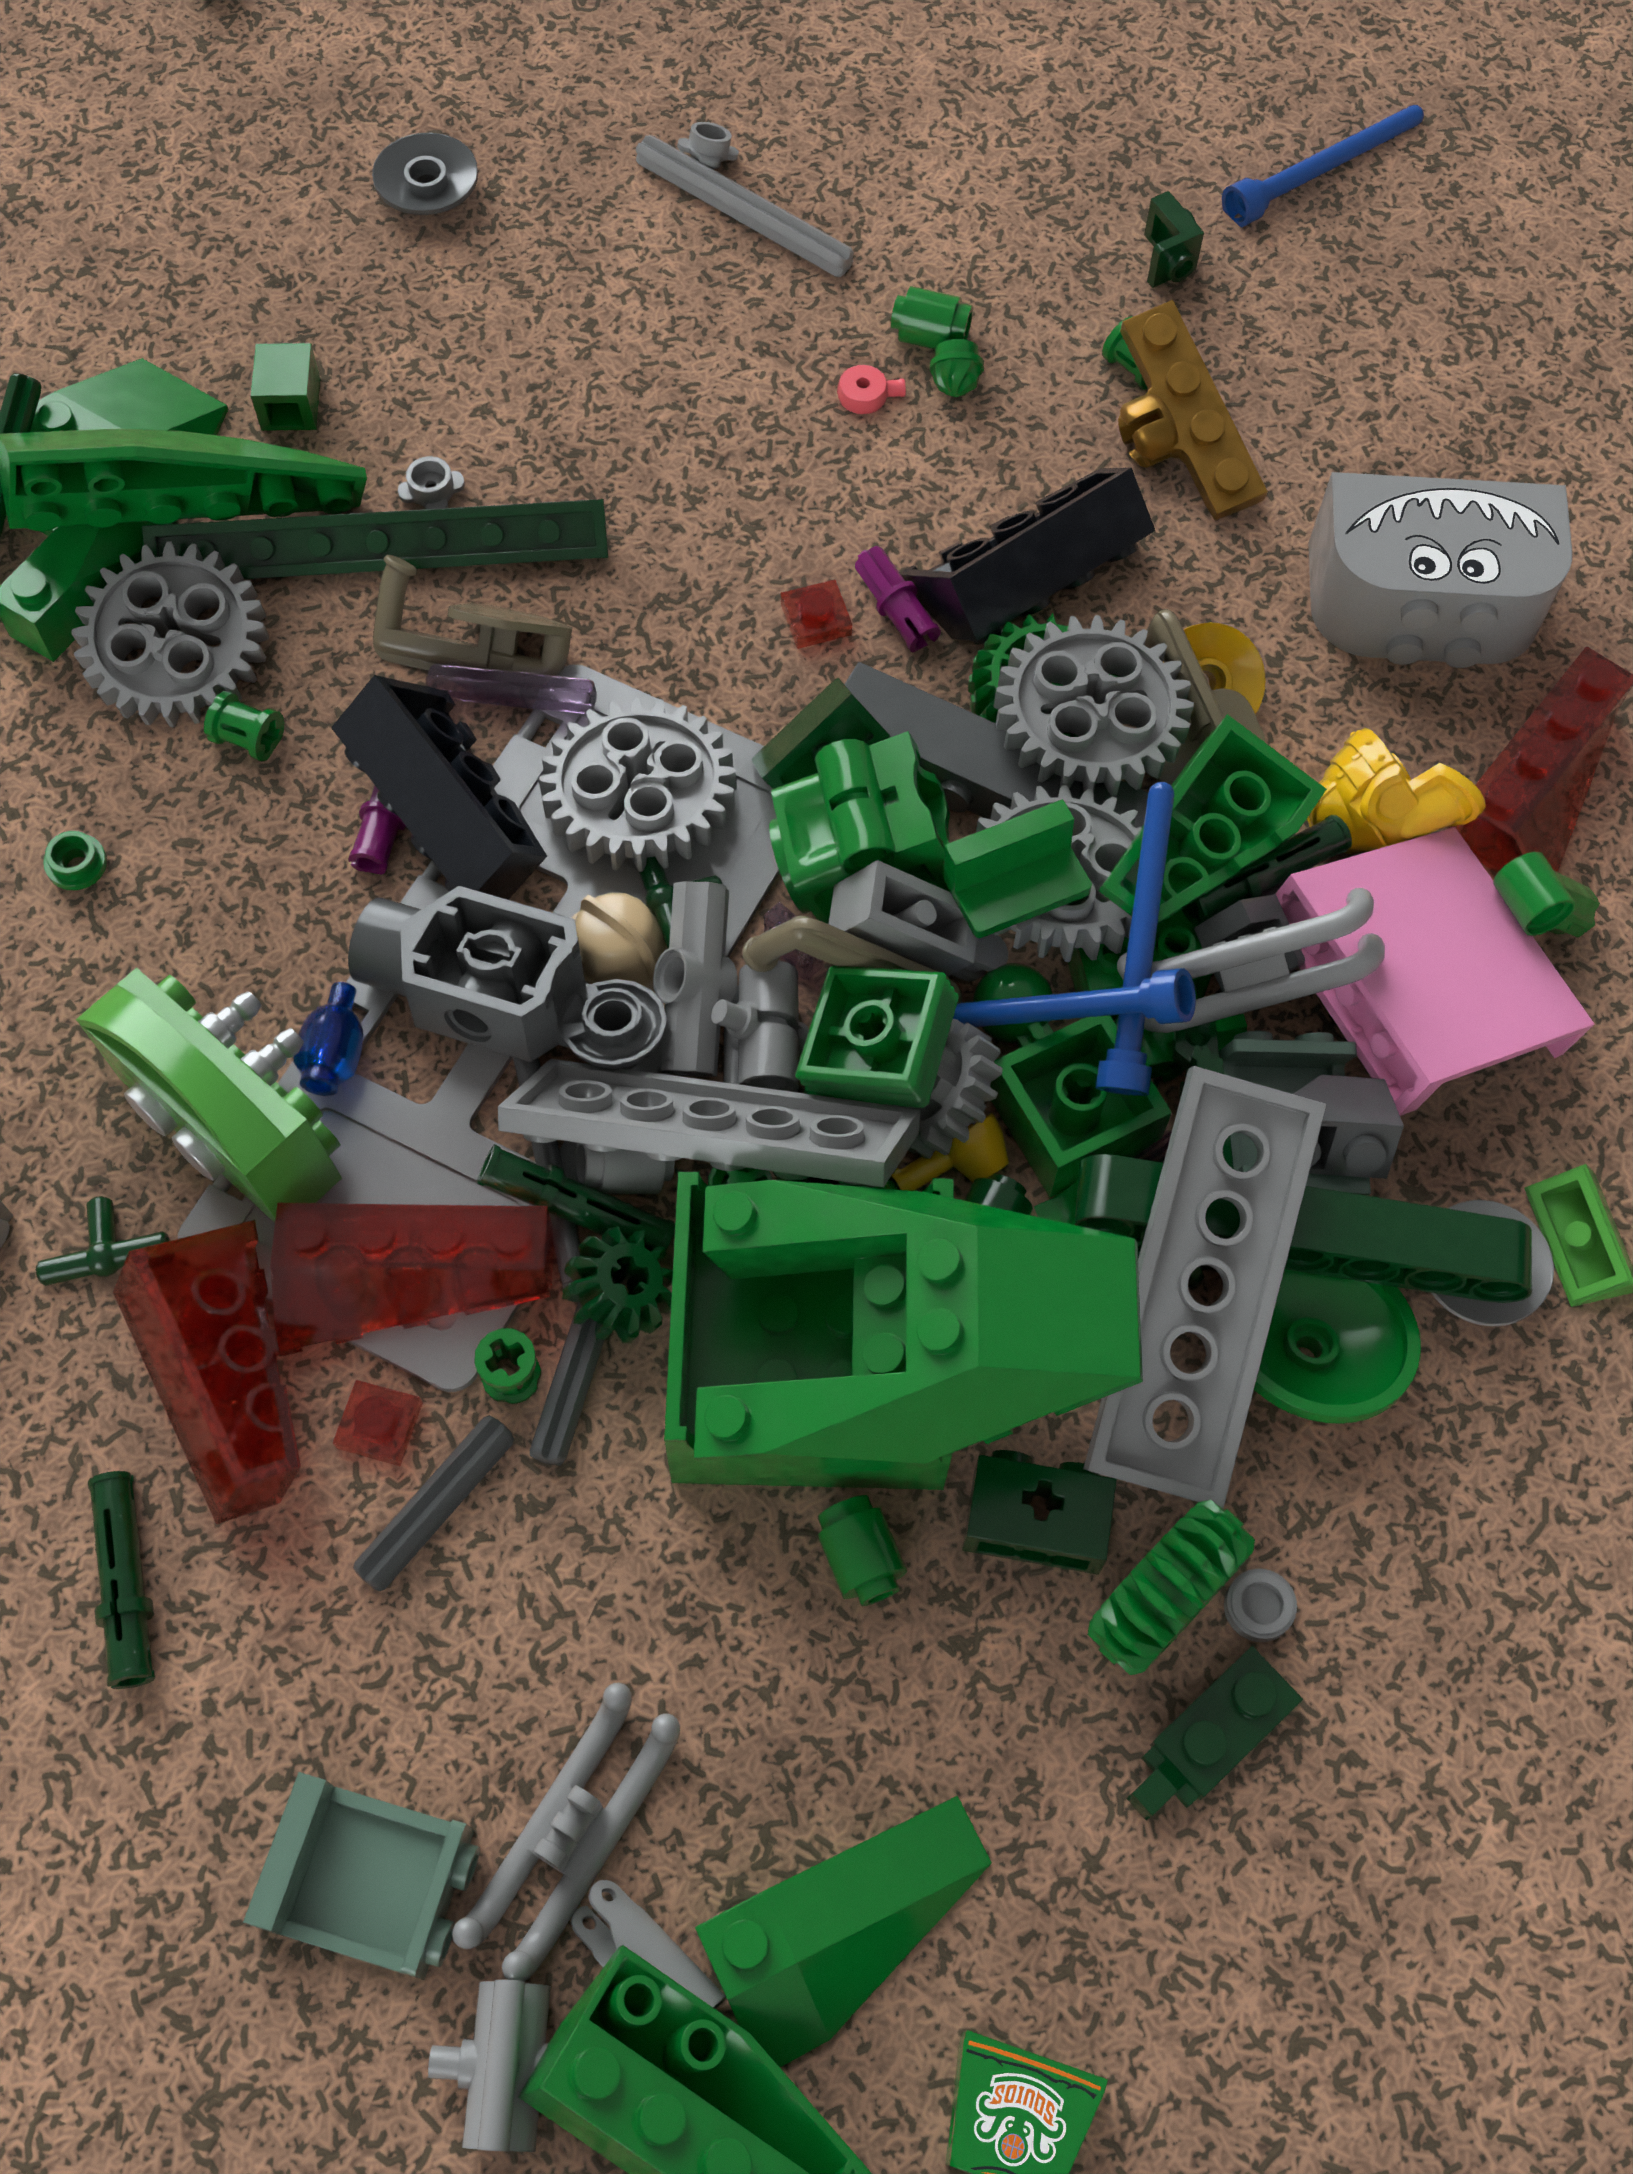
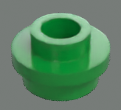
M66 831L56 835L48 843L43 866L48 878L57 887L71 891L81 890L95 884L103 876L107 867V855L101 843L94 837L80 831ZM77 857L85 858L79 865L67 868L68 863L72 859Z

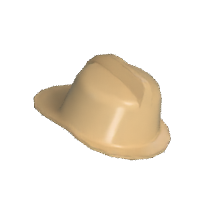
M608 893L596 898L587 895L581 901L580 911L572 917L575 919L585 981L589 984L611 979L635 981L655 993L653 988L655 965L660 955L668 949L656 917L640 899L626 893Z

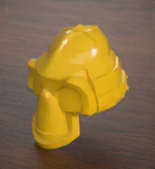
M1363 728L1356 732H1351L1350 737L1344 742V747L1330 761L1331 765L1326 769L1323 779L1319 782L1327 790L1308 816L1307 821L1309 827L1325 820L1330 815L1340 817L1348 826L1352 837V846L1344 853L1355 854L1370 852L1425 836L1444 827L1467 824L1475 820L1484 811L1486 805L1481 791L1472 781L1457 770L1439 763L1411 780L1399 758L1389 751L1372 730Z

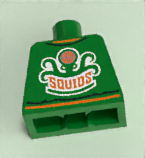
M969 2030L962 2032L958 2047L945 2165L970 2174H1069L1105 2093L1108 2079Z

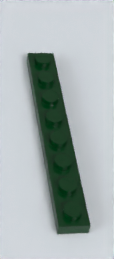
M604 499L142 526L144 545L151 549L155 557L163 556L166 542L172 541L179 556H184L187 548L193 543L197 545L203 561L215 550L219 552L225 567L235 563L244 579L384 571L386 566L384 557L386 555H393L403 559L416 569L609 557Z

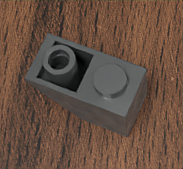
M1320 1075L1294 1093V1095L1326 1103L1309 1174L1387 1179L1404 1125L1385 1079Z

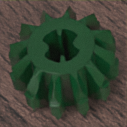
M618 1226L609 1228L602 1235L601 1240L596 1236H588L578 1246L580 1256H573L565 1265L564 1273L573 1282L563 1289L562 1299L580 1302L582 1307L575 1313L573 1324L585 1323L589 1318L596 1322V1340H605L615 1330L622 1344L630 1343L639 1336L640 1330L644 1333H653L662 1325L663 1318L661 1313H667L671 1310L672 1293L667 1287L672 1285L673 1270L662 1268L659 1264L666 1255L667 1246L655 1247L650 1252L645 1248V1230L635 1231L628 1240H626ZM612 1276H613V1278H614L616 1284L613 1283V1281H612V1279H611Z

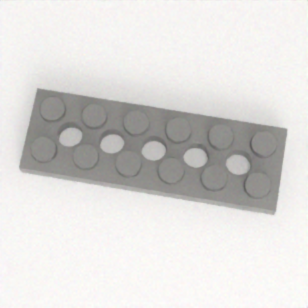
M556 1059L547 1061L498 1106L499 1131L523 1134V1137L531 1142L548 1143L564 1140L584 1143L587 1149L597 1152L625 1149L645 1152L648 1157L658 1161H675L686 1158L710 1162L712 1167L725 1171L740 1170L747 1167L774 1171L776 1176L786 1180H803L815 1177L836 1180L844 1186L884 1188L918 1136L920 1109L622 1068H599L591 1064Z
M1197 1066L1188 1069L1138 1259L1143 1382L1101 1399L1084 1470L1197 1502L1211 1499L1222 1509L1224 1508L1326 1103ZM1232 1133H1242L1248 1136L1256 1146V1162L1246 1172L1232 1169L1224 1159L1223 1145ZM1216 1199L1230 1201L1235 1205L1240 1215L1238 1230L1227 1239L1215 1236L1206 1224L1207 1208ZM1201 1265L1214 1268L1221 1276L1223 1282L1221 1296L1215 1303L1209 1306L1197 1303L1191 1297L1188 1290V1280L1191 1273ZM1185 1332L1197 1335L1202 1340L1206 1350L1202 1366L1192 1373H1183L1178 1370L1170 1356L1173 1341ZM1168 1400L1179 1402L1185 1408L1188 1415L1186 1431L1181 1437L1173 1441H1165L1160 1438L1153 1427L1155 1410L1160 1404Z

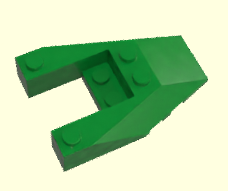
M141 358L64 387L43 397L38 401L30 432L143 429L217 435L229 409L223 402ZM140 521L117 523L105 528L93 527L88 524L57 526L48 531H40L48 537L0 585V619L9 636L54 662L75 640L72 635V629L86 626L75 612L76 607L94 605L85 591L86 586L104 589L107 583L102 577L100 570L105 568L118 575L123 571L119 557L122 554L128 556L135 564L141 562L142 546H144L142 526L164 524Z
M764 1180L705 1187L703 1253L730 1279L854 1269L852 1376L697 1387L694 1459L722 1480L928 1468L941 1463L943 1456L981 1441L989 1444L1013 1434V1428L1053 1412L1056 1416H1059L1143 1382L1138 1247L1135 1238L920 1191L781 1180Z

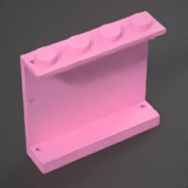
M1456 827L1290 874L1276 892V896L1289 924L1340 910L1347 905V896L1355 888H1364L1371 893L1374 899V909L1372 916L1366 924L1346 936L1302 948L1301 951L1305 957V963L1299 968L1304 970L1355 954L1358 951L1359 940L1366 934L1374 933L1382 938L1385 945V958L1376 971L1362 980L1316 994L1346 1040L1356 1043L1357 1056L1370 1076L1376 1079H1385L1400 1116L1417 1110L1443 1083L1545 1046L1553 1057L1557 1058L1563 1055L1595 1025L1533 936H1529L1523 931L1494 886V881Z

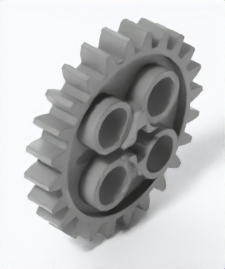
M172 541L166 542L163 556L155 557L151 549L144 545L142 546L141 562L135 564L128 556L122 554L119 557L123 571L118 575L105 568L100 570L102 577L107 583L104 589L86 586L85 591L94 605L80 606L75 609L76 614L86 626L72 629L73 637L81 646L80 649L74 652V656L82 668H86L82 674L91 688H98L97 693L107 706L116 702V707L123 717L128 719L138 710L139 716L145 725H151L158 714L162 713L168 725L175 727L179 714L187 712L195 724L200 723V708L206 705L210 707L218 694L228 691L236 694L240 701L242 696L235 685L237 681L256 682L257 677L248 662L259 663L266 661V656L261 646L257 643L269 639V633L264 623L260 622L267 616L260 600H255L258 595L251 581H243L244 578L235 563L225 567L219 552L214 550L203 561L197 545L191 543L184 556H179ZM161 597L154 606L141 608L142 604L149 598ZM218 608L216 614L211 618L196 620L204 610ZM125 622H132V623H136V624H123V623H125ZM220 644L218 647L207 646ZM145 649L143 655L138 659L124 661L131 651ZM194 660L203 661L194 672L180 673L187 663Z
M1095 615L1090 629H1083L1075 616H1071L1066 632L1062 633L1055 624L1049 622L1046 624L1043 640L1032 633H1028L1025 639L1024 650L1012 648L1010 651L1008 666L1001 667L998 687L996 688L994 708L998 709L996 729L1006 731L1004 748L1006 750L1022 748L1018 766L1024 768L1037 762L1041 765L1037 781L1042 783L1055 773L1061 776L1060 788L1062 785H1067L1070 788L1074 781H1079L1083 784L1084 792L1087 789H1093L1094 792L1096 783H1104L1110 795L1117 796L1122 779H1125L1135 790L1141 788L1145 772L1158 779L1162 774L1165 761L1172 763L1176 761L1180 746L1185 743L1191 725L1189 720L1194 707V702L1187 700L1191 687L1190 681L1176 680L1182 663L1180 661L1163 663L1167 649L1165 643L1158 644L1149 649L1145 646L1148 631L1142 629L1132 638L1126 636L1125 621L1121 619L1115 624L1112 631L1104 630L1103 622L1099 615ZM1109 674H1115V675H1118V676H1121V677H1114V676L1109 675ZM1050 683H1059L1064 686H1056ZM1122 724H1130L1136 726L1137 728H1129L1123 726ZM1062 733H1073L1079 737H1069Z
M634 698L630 711L622 712L614 701L609 702V715L603 718L595 711L587 710L588 725L585 728L577 723L568 722L566 725L569 740L563 738L552 739L554 756H543L544 775L539 776V784L545 818H551L553 833L556 837L566 835L568 849L571 852L586 846L588 861L592 864L598 861L605 853L611 856L612 870H618L625 858H634L638 872H642L648 857L655 856L663 868L669 867V853L676 850L686 859L692 858L691 841L694 840L709 846L712 844L711 828L725 829V811H731L735 808L734 791L737 790L736 768H733L731 748H723L722 732L714 731L708 733L707 718L705 716L688 723L687 706L682 705L670 715L665 713L663 699H659L654 704L652 710L649 711L643 710L639 698Z
M1067 785L1061 786L1058 797L1050 798L1042 786H1037L1034 801L1029 802L1023 795L1015 792L1012 796L1010 809L999 803L993 804L991 819L980 817L977 821L976 833L1063 799L1074 817L1071 848L1092 883L1090 895L993 934L997 936L1013 930L1016 932L1013 945L1016 949L1024 946L1029 940L1037 942V953L1040 958H1044L1048 954L1051 946L1060 947L1061 955L1065 962L1071 961L1074 948H1083L1091 960H1097L1099 947L1102 943L1114 953H1120L1124 937L1129 939L1132 916L1098 890L1142 828H1135L1138 811L1133 809L1121 815L1115 812L1117 798L1113 796L1102 805L1093 803V789H1087L1080 799L1072 798Z

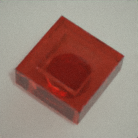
M835 579L781 592V606L797 649L852 635L853 624Z
M356 1380L334 1437L333 1445L336 1449L401 1466L423 1405L421 1398Z

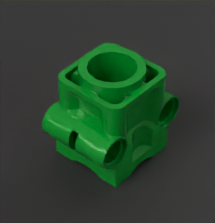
M909 731L872 745H867L864 741L857 739H843L832 742L823 747L815 757L818 773L771 790L776 818L772 819L769 824L773 853L787 891L798 910L803 914L812 912L817 920L828 924L834 886L877 860L950 892L944 881L945 845L950 843L948 832L949 807L944 789L936 775L919 766L920 752Z

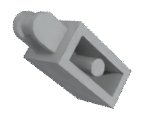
M877 860L834 886L828 923L831 926L932 970L943 972L946 976L953 975L965 981H975L984 976L986 971L995 970L1007 963L1008 949L1000 936L990 934L983 938H976L950 892Z

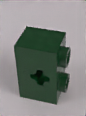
M996 1450L992 1452L991 1456L979 1455L973 1475L962 1551L1099 1575L1107 1561L1117 1479L1100 1476L1098 1473L1084 1470L1085 1463L1063 1462L1059 1465V1468L1032 1464V1457L1012 1450ZM1034 1496L1046 1498V1509L1050 1511L1046 1521L1034 1518V1508L1030 1506Z

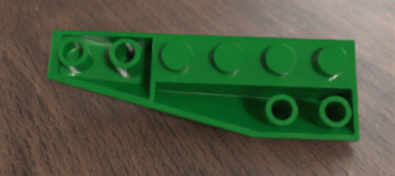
M99 429L0 434V482L10 529L28 528L34 531H48L57 526L88 524L93 527L105 528L123 522L150 521L155 524H168L178 519L209 518L215 521H224L236 516L263 514L278 518L298 512L315 511L341 514L352 508L360 507L367 481L364 467L302 450L242 438L185 431Z
M624 1945L616 1950L559 2025L518 2098L628 2174H872L749 2032Z

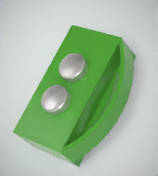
M136 967L80 1015L76 1021L120 1080L129 1087L124 1095L134 1111L152 1129L163 1136H167L174 1129L177 1132L172 1136L174 1145L198 1172L212 1181L222 1174L285 1232L342 1179V1176L329 1157L341 1144L334 1134L319 1121L323 1117L321 1110L298 1087H294L287 1093L276 1082L279 1077L277 1071L285 1065L287 1058L294 1057L300 1051L304 1041L293 1029L289 1028L280 1032L274 1038L273 1044H267L259 1052L250 1050L247 1054H244L234 1045L237 1039L234 1034L243 1027L244 1021L251 1020L256 1016L262 1006L252 993L247 991L232 1000L230 1007H224L218 1014L210 1012L202 1017L192 1008L196 1004L195 999L176 978L169 974L156 985Z

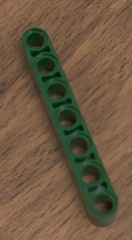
M1108 1154L1092 1155L1084 1158L1079 1165L1074 1225L1135 1238L1137 1246H1142L1163 1163ZM1305 1186L1285 1269L1486 1302L1511 1303L1525 1300L1532 1294V1229L1522 1221ZM1216 1199L1207 1208L1206 1224L1215 1236L1227 1239L1236 1233L1240 1224V1215L1234 1204L1225 1199Z

